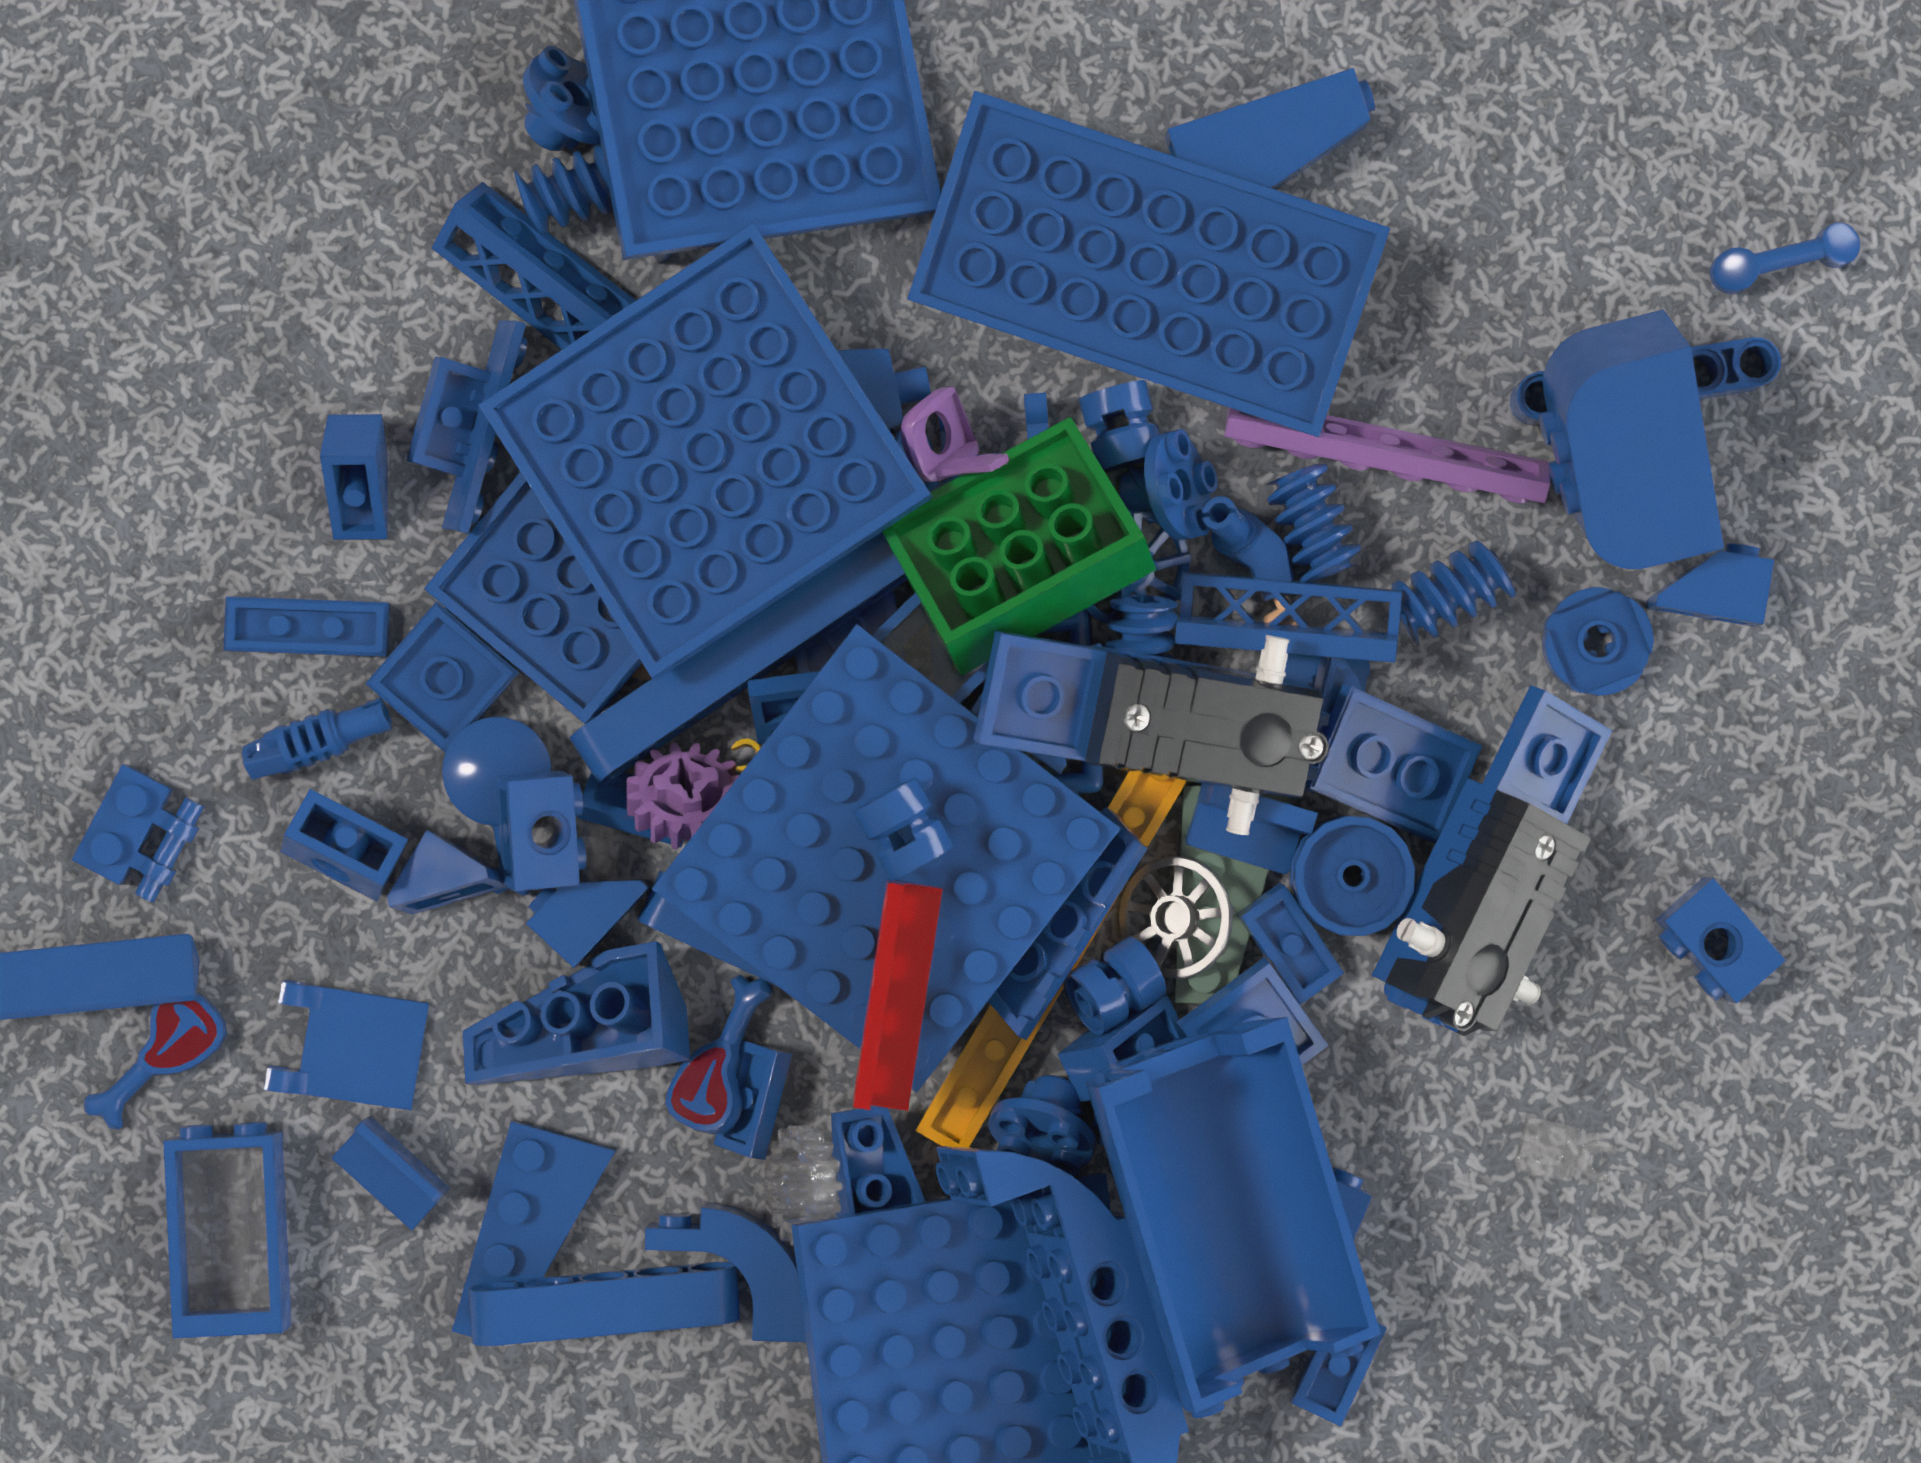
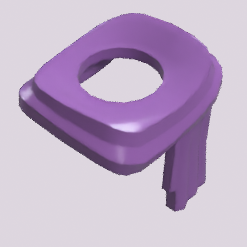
M941 387L935 390L909 410L902 421L901 438L906 456L917 474L927 482H939L948 477L963 474L993 472L995 469H999L1002 465L1008 463L1007 453L976 456L979 451L978 443L954 387ZM931 413H936L945 426L946 442L940 454H935L930 449L926 439L925 426L927 418Z

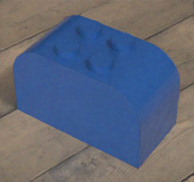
M1662 309L1587 328L1565 339L1554 350L1545 367L1543 391L1547 411L1539 413V422L1546 445L1552 444L1556 461L1548 463L1553 490L1556 495L1561 494L1567 515L1573 514L1596 554L1606 562L1620 568L1644 569L1724 549L1691 346L1665 310Z

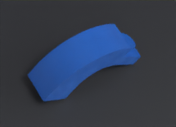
M704 1202L701 1207L700 1224L691 1223L692 1215L663 1213L659 1214V1223L650 1222L645 1228V1250L708 1252L727 1259L739 1269L750 1287L753 1299L752 1341L806 1342L796 1257L782 1237L765 1222L746 1211L732 1206Z

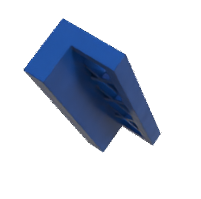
M481 182L454 204L431 248L560 349H564L582 337L583 331L594 329L636 301L550 233L541 234L533 223L530 222L528 216L484 182ZM459 228L474 239L478 254L470 255L452 241ZM497 264H507L515 270L521 287L512 288L501 279ZM549 297L559 304L564 320L555 321L544 313L540 298Z
M1184 572L1180 617L1176 622L1175 643L1262 651L1265 647L1266 635L1290 640L1286 653L1395 663L1402 590ZM1194 586L1216 587L1231 605L1215 618L1192 616ZM1229 589L1247 591L1236 599ZM1256 591L1271 592L1285 610L1270 622H1258L1252 618L1241 604ZM1282 593L1299 594L1301 596L1291 604ZM1311 596H1323L1330 601L1340 614L1324 627L1310 626L1296 608ZM1337 598L1357 600L1345 608ZM1366 600L1390 602L1387 633L1364 631L1352 617L1351 613ZM1236 610L1244 620L1224 618ZM1290 614L1298 625L1282 624L1280 622ZM1345 619L1353 630L1334 627Z

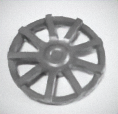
M1163 857L1142 867L1129 881L1120 903L1119 925L1123 940L1130 936L1142 943L1157 934L1163 938L1155 961L1164 978H1188L1197 976L1207 970L1221 955L1225 954L1232 931L1235 908L1231 905L1229 894L1219 878L1220 875L1205 864L1188 857ZM1166 866L1174 867L1173 893L1171 895H1168L1153 871ZM1185 867L1196 871L1204 877L1189 896L1184 895ZM1142 880L1146 881L1158 898V901L1153 906L1130 900L1134 890ZM1212 886L1220 907L1197 909V902ZM1128 910L1150 915L1152 926L1131 936L1128 927ZM1221 917V926L1217 939L1199 927L1198 921L1200 919ZM1191 935L1211 948L1210 952L1197 963L1195 962L1189 940ZM1174 941H1177L1180 945L1185 965L1182 969L1164 968Z

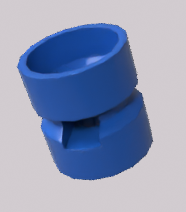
M1146 380L1111 386L1078 398L1086 429L1096 432V437L1090 445L1104 472L1129 467V464L1133 466L1145 462V455L1150 441L1160 434L1158 425L1148 422L1147 417L1153 411V406ZM1126 415L1130 425L1114 429L1112 418Z
M916 777L853 811L867 839L879 841L880 847L876 855L891 881L918 869L954 847L940 820L928 817L927 811L931 804ZM909 824L914 838L905 842L897 833V830Z
M1130 936L1103 951L1100 962L1090 959L1070 971L1063 982L1065 994L1075 1014L1092 1033L1101 1035L1127 1020L1129 1010L1136 1013L1165 997L1166 994L1165 980L1155 959L1140 941Z

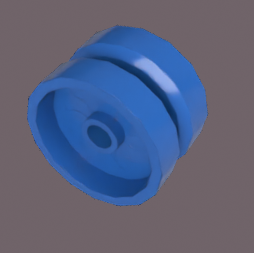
M1337 816L1317 823L1313 828L1312 834H1305L1299 839L1289 871L1288 884L1294 899L1312 923L1338 935L1366 936L1386 929L1404 913L1414 892L1415 866L1408 846L1391 827L1370 817ZM1356 865L1359 867L1356 874L1362 881L1357 886L1347 885L1343 880V872L1348 866Z

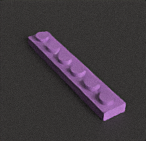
M1229 407L1227 410L1224 437L1233 438L1237 443L1250 448H1261L1267 445L1286 449L1290 454L1303 459H1315L1320 456L1339 460L1343 465L1355 470H1368L1373 467L1392 471L1396 476L1408 481H1421L1425 478L1445 482L1449 487L1461 492H1474L1478 489L1498 493L1502 498L1514 503H1528L1530 500L1545 503L1550 487L1549 462L1546 460L1329 415L1326 416L1318 438Z

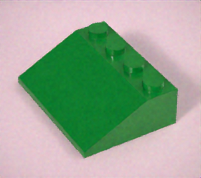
M1071 417L1002 453H1007L1009 460L1007 464L1002 465L999 469H995L993 472L963 474L930 492L933 497L931 500L882 531L961 676L990 660L995 630L1034 637L1156 571L1143 533Z

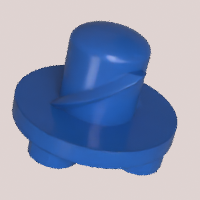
M547 46L539 55L534 57L523 74L524 89L531 104H525L528 113L525 116L524 125L528 135L536 144L550 151H562L567 147L573 150L579 142L601 144L586 65L568 56L558 47Z
M1183 429L1158 434L1150 441L1145 455L1144 467L1135 469L1129 464L1128 471L1120 479L1119 496L1128 510H1147L1153 512L1163 530L1176 540L1205 536L1210 529L1203 522L1202 518L1207 516L1202 513V510L1210 500V493L1215 492L1217 489V474L1210 461H1202L1187 433Z
M1044 1075L1034 1081H1028L1021 1098H1009L997 1103L988 1121L989 1130L999 1143L996 1151L1013 1152L1039 1159L1073 1177L1078 1176L1081 1167L1086 1165L1093 1156L1096 1138L1090 1127L1078 1117L1084 1113L1079 1107L1081 1102L1074 1085L1065 1078L1055 1075Z

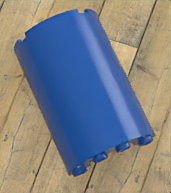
M1288 1017L1249 1021L1235 1024L1232 1026L1234 1031H1217L1211 1034L1209 1031L1181 1038L1140 1052L1095 1073L1098 1084L1095 1078L1086 1081L1088 1094L1180 1402L1184 1410L1191 1412L1194 1418L1207 1417L1222 1411L1225 1408L1224 1401L1242 1394L1241 1386L1244 1385V1376L1256 1371L1266 1374L1284 1369L1290 1365L1289 1357L1306 1350L1327 1352L1335 1359L1348 1357L1363 1350L1362 1342L1381 1335Z

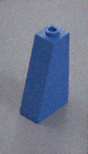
M1351 68L1168 128L1165 140L1172 156L1276 190L1365 129L1371 120L1369 112L1375 111V103L1367 80L1358 81L1355 69Z

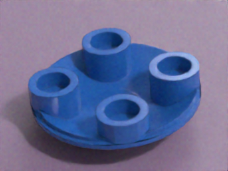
M489 717L469 724L454 737L445 753L442 776L448 797L462 814L481 824L499 826L496 776L552 771L545 744L531 728L510 718Z

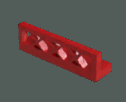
M887 879L852 1100L853 1108L870 1110V1106H878L904 1111L909 1109L943 888Z

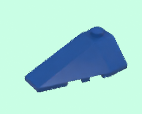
M653 941L606 950L592 958V964L568 977L561 975L548 983L549 988L524 1002L515 1001L464 1029L465 1083L468 1085L635 1070L690 1060L687 1007L661 943Z

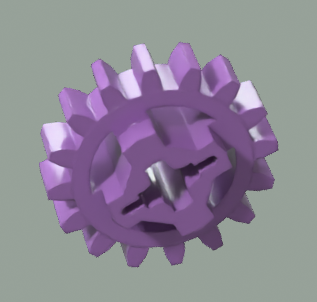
M672 743L670 754L665 756L654 749L650 751V764L637 761L634 764L635 776L627 778L628 816H635V829L638 832L651 828V842L656 844L664 837L671 838L672 849L678 850L682 840H690L739 777V775H736V763L731 760L720 764V750L718 749L712 750L707 755L700 754L699 743H693L689 752H681L677 743Z

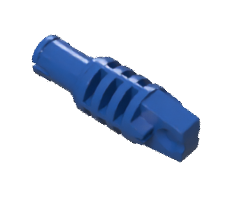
M379 697L347 711L344 710L337 713L335 710L330 711L326 709L320 711L317 716L314 714L306 716L303 721L300 719L292 721L289 726L285 724L264 733V737L243 746V765L250 778L254 780L277 773L295 772L301 770V767L304 765L306 767L315 765L318 760L320 762L329 760L332 755L335 757L343 755L346 750H349L350 744L366 737L392 730V719L384 700Z

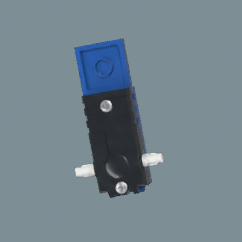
M995 630L974 741L984 745L1082 760L1095 766H1113L1120 770L1141 771L1144 774L1166 775L1175 779L1230 787L1232 792L1229 795L1231 799L1227 814L1229 820L1226 830L1235 834L1249 835L1250 823L1254 820L1256 805L1259 803V794L1267 793L1300 799L1303 797L1306 780L1317 779L1319 768L1315 767L1314 764L1321 762L1329 750L1327 738L1320 733L1322 726L1328 725L1330 714L1321 711L1323 703L1321 690L1299 680L1284 678L1286 676L1284 671L1288 657L1286 651L1290 641L1286 638L1266 635L1265 647L1261 651L1259 665L1256 667L1257 672L1252 673L1096 645L1089 647Z
M1530 685L1483 783L1481 784L1467 778L1414 887V892L1407 907L1400 916L1371 975L1385 982L1384 993L1388 1001L1422 1015V1018L1440 1027L1444 1026L1462 1036H1466L1479 1029L1483 1031H1498L1512 1000L1516 1002L1521 1000L1527 1005L1537 1002L1541 989L1538 984L1528 981L1529 977L1525 976V973L1555 914L1552 909L1556 901H1561L1567 889L1564 884L1568 876L1573 877L1579 863L1576 861L1580 852H1585L1591 840L1590 837L1570 827L1567 823L1613 730L1546 690Z

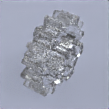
M814 1125L788 1126V1129H779L778 1140H771L769 1144L773 1156L764 1160V1171L767 1178L763 1180V1187L768 1189L765 1207L773 1215L771 1220L772 1228H780V1239L782 1241H790L791 1246H794L791 1224L832 1218V1213L840 1212L841 1210L840 1198L837 1192L842 1190V1183L837 1181L840 1163L831 1155L834 1147L833 1143L824 1142L825 1131L823 1129H814Z

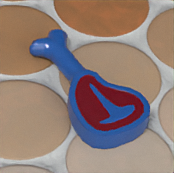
M743 975L731 978L730 982L735 991V1003L720 1038L694 1051L690 1055V1060L684 1061L677 1070L667 1090L665 1104L669 1114L678 1122L697 1132L723 1134L732 1129L740 1118L743 1109V1098L736 1077L741 1061L740 1045L754 1011L761 1003L771 998L773 994L771 984L761 978L750 982Z
M197 992L196 1000L153 1004L150 1013V1038L139 1051L136 1062L110 1089L103 1093L90 1094L85 1097L84 1111L90 1116L103 1117L110 1129H121L123 1127L122 1112L125 1103L151 1077L160 1074H176L192 1069L211 1057L222 1046L227 1036L226 1022L219 1010L199 992Z

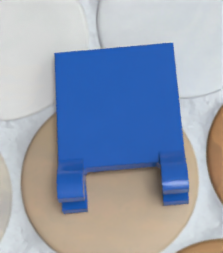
M284 979L281 983L278 1004L307 1007L310 1010L301 1066L297 1070L269 1065L264 1090L304 1094L411 1111L429 1003Z

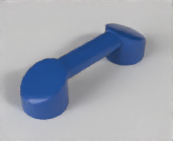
M1835 222L1827 226L1823 231L1821 230L1815 239L1755 254L1749 249L1741 247L1731 248L1718 255L1717 259H1714L1710 267V279L1719 291L1726 294H1737L1751 286L1760 274L1816 260L1830 268H1841L1854 261L1858 256L1860 239L1857 232L1850 225L1844 222Z

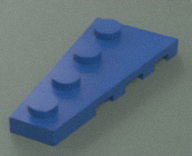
M1105 807L1100 813L1121 829L988 1000L1016 1035L1022 1039H1028L1148 849L1116 813L1108 807Z
M516 1120L511 1121L452 1332L472 1337L468 1290L471 1286L490 1282L543 1278L617 1149Z

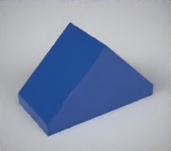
M426 830L388 894L387 899L390 908L413 915L507 886L503 885V876L500 870L454 841Z

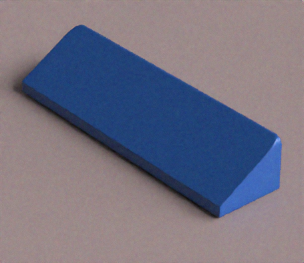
M178 934L0 953V1020L196 1000L200 959L193 937L190 934Z

